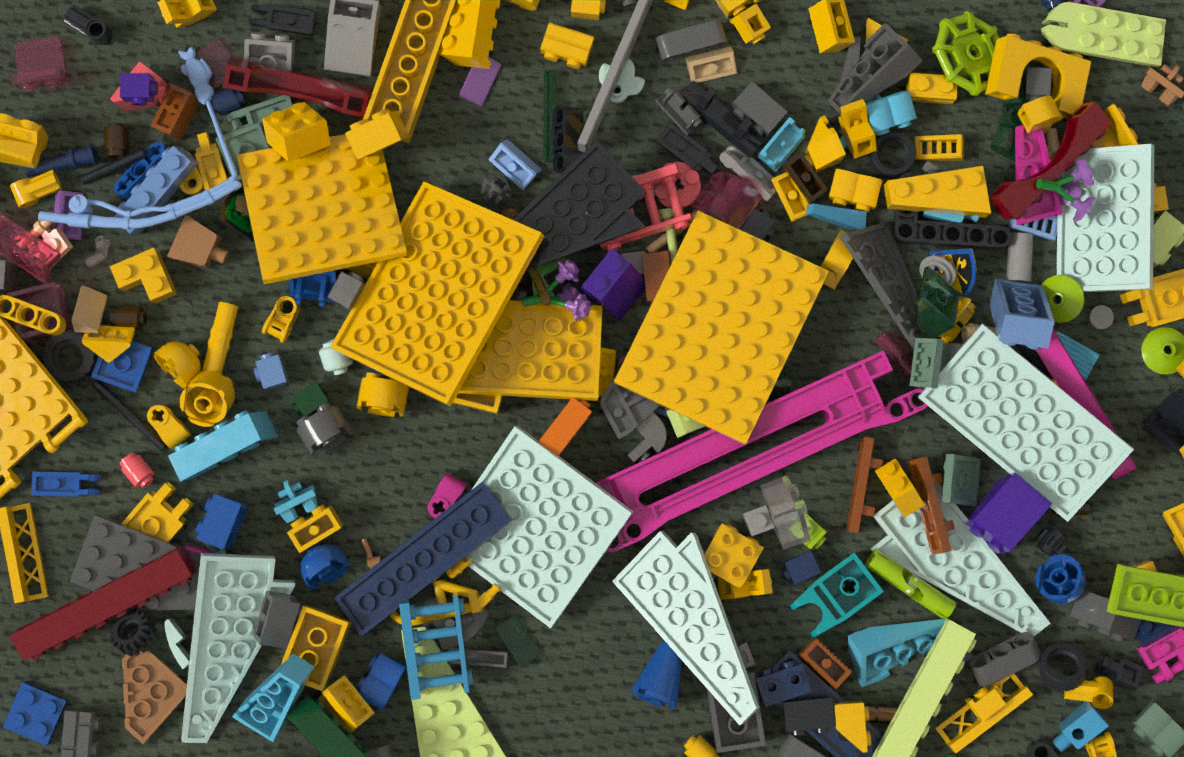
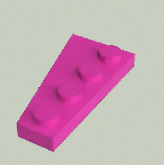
M1024 125L1015 127L1016 181L1036 174L1050 162L1042 128L1028 134ZM1044 190L1042 198L1026 208V214L1016 220V225L1063 214L1058 193L1056 191Z

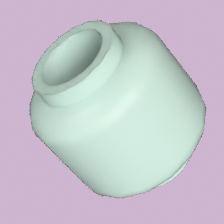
M333 339L322 344L323 347L319 350V355L324 370L328 372L333 371L334 375H338L348 371L347 367L353 363V359L333 350L330 347L334 341Z

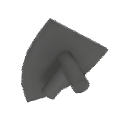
M453 599L447 600V603L453 602ZM463 600L464 604L470 603L468 601ZM483 609L481 612L460 615L463 643L472 638L483 626L489 614L488 611ZM451 617L434 621L435 627L437 629L456 626V619ZM458 636L439 638L441 650L459 645Z

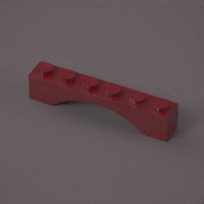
M230 57L227 62L223 87L243 92L272 93L296 97L324 105L344 114L363 118L366 113L371 89L365 86Z
M1096 101L1083 103L1067 119L1062 143L1055 156L1044 168L1026 179L1003 182L989 196V202L1004 220H1018L1027 212L1026 208L1030 204L1039 201L1043 196L1042 192L1044 189L1036 187L1037 180L1059 181L1058 176L1071 169L1075 165L1074 161L1079 156L1086 154L1091 149L1090 145L1107 133L1106 129L1112 122Z

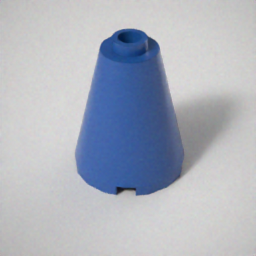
M666 642L659 644L632 686L630 693L632 695L638 693V699L658 707H662L663 703L669 704L668 709L675 710L678 704L682 660Z

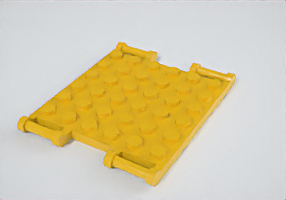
M0 316V478L5 477V482L0 486L1 499L12 488L15 489L21 484L19 477L11 468L42 441L45 449L54 454L59 449V445L76 429L82 428L87 424L88 420L7 320ZM71 415L72 421L56 436L52 437L50 433Z

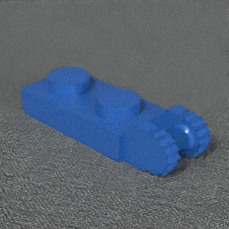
M32 472L31 496L81 497V495H100V490L96 488H81L82 480L98 481L101 475L82 474L80 472Z

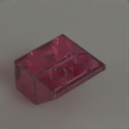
M717 170L690 206L696 212L700 211L739 229L762 199V195L750 179Z

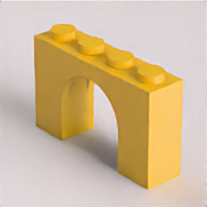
M1007 34L1005 37L997 39L985 92L986 95L1002 100L1017 98L1023 70L1032 60L1041 63L1046 68H1052L1051 78L1053 87L1051 96L1063 118L1068 119L1083 104L1091 61L1083 59V56L1080 54L1063 53L1062 49L1058 47L1047 48L1041 46L1042 43L1039 41L1021 40V36L1016 34Z

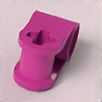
M446 473L428 504L430 515L436 518L442 513L434 514V504L439 505L443 502V508L447 510L456 503L465 491L467 484Z

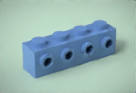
M168 147L162 153L161 161L147 171V178L142 184L139 183L132 189V196L127 202H122L118 208L134 211L142 207H163L199 162L182 147ZM147 212L131 218H149L156 216L158 212ZM117 213L114 217L123 218L124 216ZM146 227L125 230L130 234L139 235Z

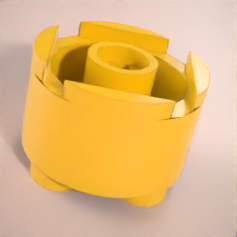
M200 371L189 382L180 396L182 412L185 411L189 416L188 419L199 426L210 427L218 423L228 413L235 400L232 380L217 372Z
M367 373L366 377L361 379L357 409L362 411L364 406L368 408V413L394 417L395 412H399L400 417L404 416L409 386L392 378L390 380L381 378V375L376 373Z

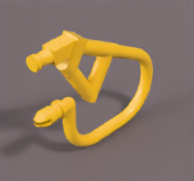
M472 557L468 561L464 558L446 574L450 578H455L459 573L462 574L463 570L471 564ZM444 580L433 582L438 604L447 603L445 591L450 593L457 592L458 595L469 598L470 603L464 604L465 613L460 615L483 611V608L493 599L496 593L501 591V588L494 583L489 590L480 596L477 590ZM397 611L390 616L394 621L402 624L401 615ZM455 612L419 616L412 620V626L455 617Z

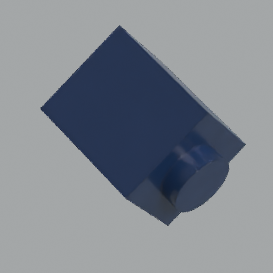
M811 551L783 562L785 568L781 569L786 581H791L793 585L821 573Z

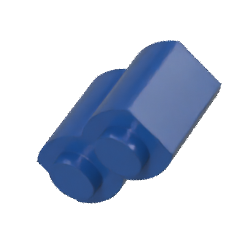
M380 653L379 657L373 656L368 665V668L371 669L368 677H362L356 689L365 701L383 710L407 666L384 653Z

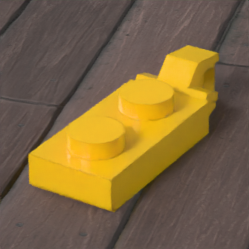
M205 132L197 135L200 147L196 148L195 156L199 162L198 167L204 188L209 190L228 180L220 149L217 143L211 144L209 134Z

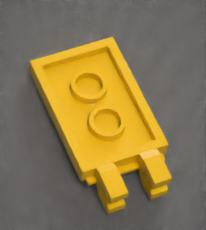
M1184 269L1153 277L1152 290H1133L1120 295L1123 304L1139 299L1143 313L1127 317L1129 326L1146 322L1147 326L1152 328L1184 319Z
M168 482L157 493L155 491L147 493L122 524L163 539L166 542H171L186 524V519L183 516L192 508L194 503L186 498L182 499L175 508L168 504L166 500L177 489Z

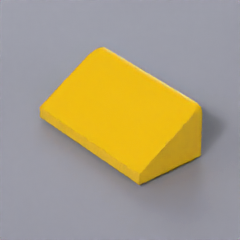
M785 172L772 178L771 181L791 222L808 216L806 215L807 205L810 204L789 174Z

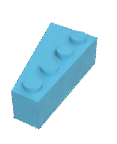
M243 411L234 416L235 421L229 424L227 421L220 423L214 427V432L210 434L204 432L194 437L195 442L189 445L186 442L175 447L176 452L168 457L180 482L191 480L203 474V472L205 473L219 466L218 462L224 463L238 457L237 452L239 451L242 453L260 446L258 441L272 440L278 437L267 412L248 413V411Z
M292 654L244 700L232 717L274 742L289 719L286 715L294 709L314 666Z

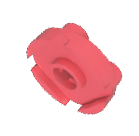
M667 163L664 167L676 164L680 169L682 177L676 178V180H680L684 188L683 190L679 189L677 193L682 209L693 204L699 196L701 189L699 174L685 163ZM662 183L655 185L654 192L658 201L664 207L672 208L666 185Z

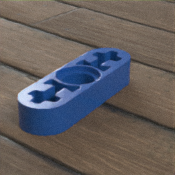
M162 142L153 143L146 150L147 157L136 161L115 183L114 192L121 199L127 201L132 196V189L137 184H142L147 178V171L161 161V155L167 147ZM146 167L144 173L139 175V172Z

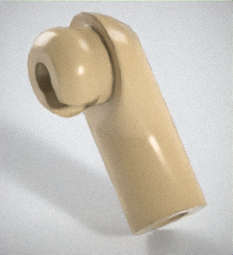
M1051 128L1045 133L1050 160L1055 156L1060 147L1057 129Z

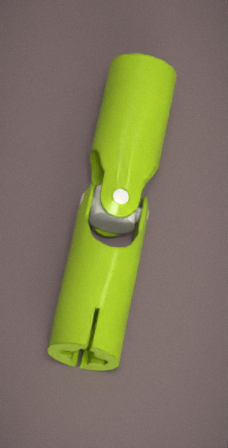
M875 549L868 557L865 567L910 596L940 618L947 619L952 614L956 602L929 583L914 575L878 549Z

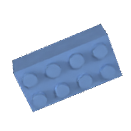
M995 279L990 309L999 341L1009 346L1021 344L1036 350L1040 348L1048 349L1055 321L1043 286Z

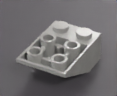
M330 1L324 70L371 77L382 9L379 1Z

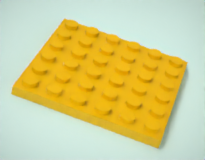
M346 134L330 137V146L290 162L283 158L274 148L237 155L263 284L407 256L383 150L357 160Z

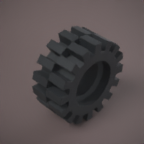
M130 609L128 613L117 618V622H112L111 625L114 629H109L111 634L109 640L112 641L111 644L125 655L133 656L134 654L138 656L140 651L146 652L145 647L153 645L150 642L151 639H156V636L153 634L157 632V628L154 627L156 626L155 622L139 609ZM139 625L137 633L132 638L127 639L129 632Z

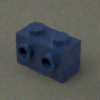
M795 660L782 663L781 669L773 671L771 667L758 672L759 676L755 677L765 707L812 692L802 663H796Z

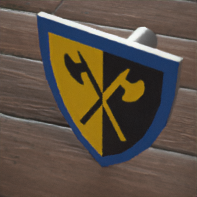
M972 248L930 250V256L933 254L939 257L944 255L947 261H952L953 268L957 269V278L949 288L959 296L966 298L973 289L977 274ZM938 267L935 268L936 271H939L940 275L944 272L939 270Z

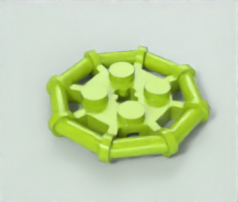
M969 11L957 17L942 19L939 23L940 29L932 51L936 54L946 77L944 79L969 91L970 95L978 96L981 92L986 91L988 80L981 82L980 76L986 74L989 78L996 40L1000 38L997 33L998 28L995 25L991 26L980 20ZM962 24L965 25V30L962 31L956 27ZM978 29H979L980 31H982V32H984V33H982V34L980 35V34L977 33L976 31H978ZM949 33L952 36V41L949 45H945ZM970 50L975 51L976 55L972 56ZM947 54H950L953 60V63L955 65L954 69L947 57ZM962 76H969V77H971V81L965 79V78L962 77Z

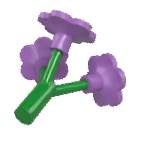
M1078 159L1076 161L1077 171L1071 173V176L1067 178L1062 177L1057 182L1038 179L1036 182L1038 189L1056 191L1061 205L1067 204L1077 209L1073 218L1075 222L1080 221L1092 208L1095 200L1093 196L1088 197L1083 202L1078 199L1082 195V189L1078 186L1079 180L1082 179L1085 186L1094 185L1092 170L1088 167L1085 159Z

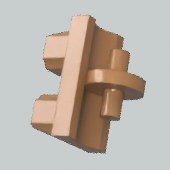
M1164 64L1160 70L1167 74L1166 77L1149 66L1145 72L1147 75L1143 79L1141 87L1152 93L1160 83L1166 89L1158 99L1170 106L1178 97L1182 98L1184 95V91L1171 82V79L1178 83L1183 80L1184 77L1177 73L1180 66L1176 64L1171 69Z

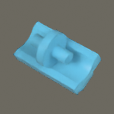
M286 480L283 482L285 489L279 491L278 495L280 498L289 496L274 503L275 507L273 508L276 515L280 514L285 522L289 523L298 518L294 506L302 503L307 513L317 509L316 489L314 485L298 491L302 489L300 482L291 485Z

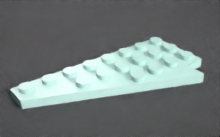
M939 483L934 485L943 520H953L955 526L954 530L947 531L952 551L931 555L920 509L904 518L892 500L874 514L873 518L887 535L870 548L872 552L875 549L880 550L919 578L1020 633L1030 632L1035 636L1051 624L993 550L989 548L982 537H976L970 532V527L965 524L968 519L958 506L942 502V486Z

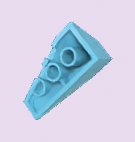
M946 619L869 627L848 635V653L861 687L885 679L890 675L888 670L899 663L904 667L909 663L908 659L915 653L924 654L929 651Z

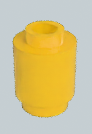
M692 735L684 744L686 748L684 754L688 757H720L716 753V749L701 735L697 737Z

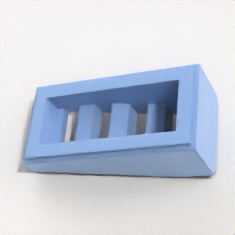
M1058 216L1044 218L1041 231L1037 230L1039 220L1034 221L1032 228H1029V222L1024 225H1016V220L1011 219L1009 230L1019 233H1030L1036 237L1055 241ZM1048 220L1053 221L1050 233H1046Z

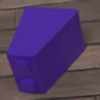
M611 248L582 285V293L586 294L597 305L602 306L603 310L620 322L645 290V280L629 261Z
M1014 472L995 482L965 524L970 527L969 530L973 535L979 538L982 537L989 543L988 546L991 550L1004 554L1016 546L1052 503Z

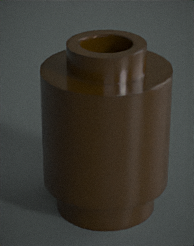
M108 123V127L103 128L104 151L108 158H121L128 151V128L123 127L122 123Z
M117 306V308H112L110 311L111 326L135 327V330H141L147 324V312L141 306Z

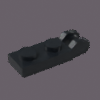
M271 4L269 6L251 5L253 12L267 14V20L250 18L248 25L307 36L314 35L316 11Z

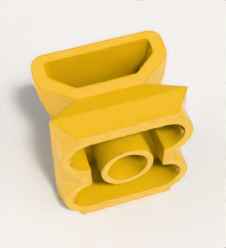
M0 113V162L36 168L41 153L47 148L48 135L44 128L33 121L19 120L10 115Z

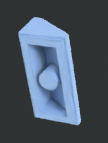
M508 139L501 142L488 159L523 191L542 171L539 166Z

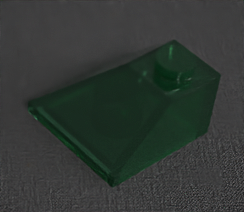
M929 266L924 268L918 302L917 326L922 332H925L934 339L955 327L960 294Z

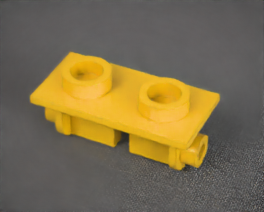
M958 296L949 304V309L944 316L936 321L932 330L933 334L941 337L940 339L944 340L945 344L953 342L962 330L956 323L959 321L962 325H966L975 313L974 309L976 306L971 303V299Z

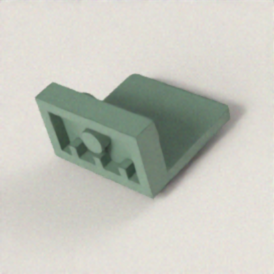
M916 338L910 386L922 389H938L939 374L941 369L950 360L951 345L944 344V340Z

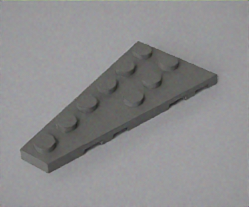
M888 222L839 236L913 350L916 338L935 339Z

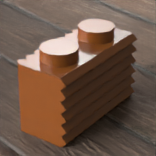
M812 638L798 653L835 689L851 674V669L844 665L837 656L833 655V652L826 648L817 638Z

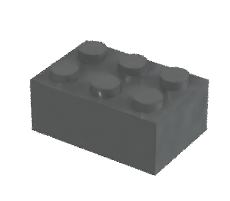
M746 671L759 705L755 674L753 671ZM706 688L717 753L766 746L760 708L743 725H739Z

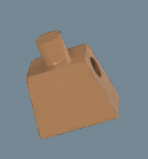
M185 215L167 257L174 261L209 268L212 260L225 264L229 251L218 247L222 239L221 237Z

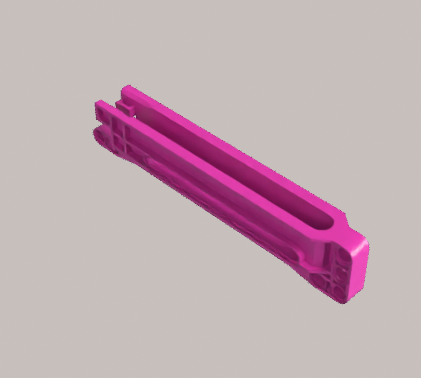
M883 350L766 404L747 444L814 413H821L825 417V422L816 429L648 506H644L639 502V495L745 445L711 429L597 482V485L634 511L617 535L619 544L615 548H608L607 551L615 552L642 540L670 519L863 430L895 423L925 409L928 405L924 402L920 407L912 403V396L914 394L920 395L923 389L910 391L889 401L884 406L873 383L874 380L893 371ZM892 404H898L901 407L902 411L899 417L891 414L890 407ZM637 524L640 527L641 533L637 538L628 536L627 528L629 525Z

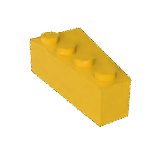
M983 166L888 180L884 184L888 209L927 211L940 214L950 213L963 216L972 215L985 218L991 214Z

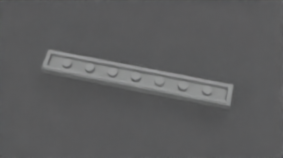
M638 0L577 142L579 151L585 152L593 142L653 0Z

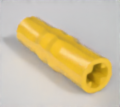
M219 302L214 324L210 330V338L202 371H213L222 375L226 355L230 348V340L233 336L238 306Z

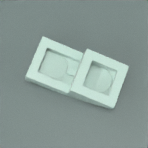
M173 618L168 619L164 623L171 651L181 668H188L190 655L181 645V642L187 638V635Z

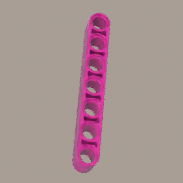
M1053 329L1048 349L1040 348L1036 350L1052 378L1056 380L1061 389L1116 433ZM1130 454L1111 474L1115 480L1136 469Z

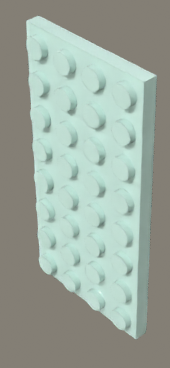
M983 323L941 369L938 389L925 388L918 396L919 399L1008 473L1016 472L1052 503L1050 507L1067 522L1134 450L1016 350L999 341L998 335Z

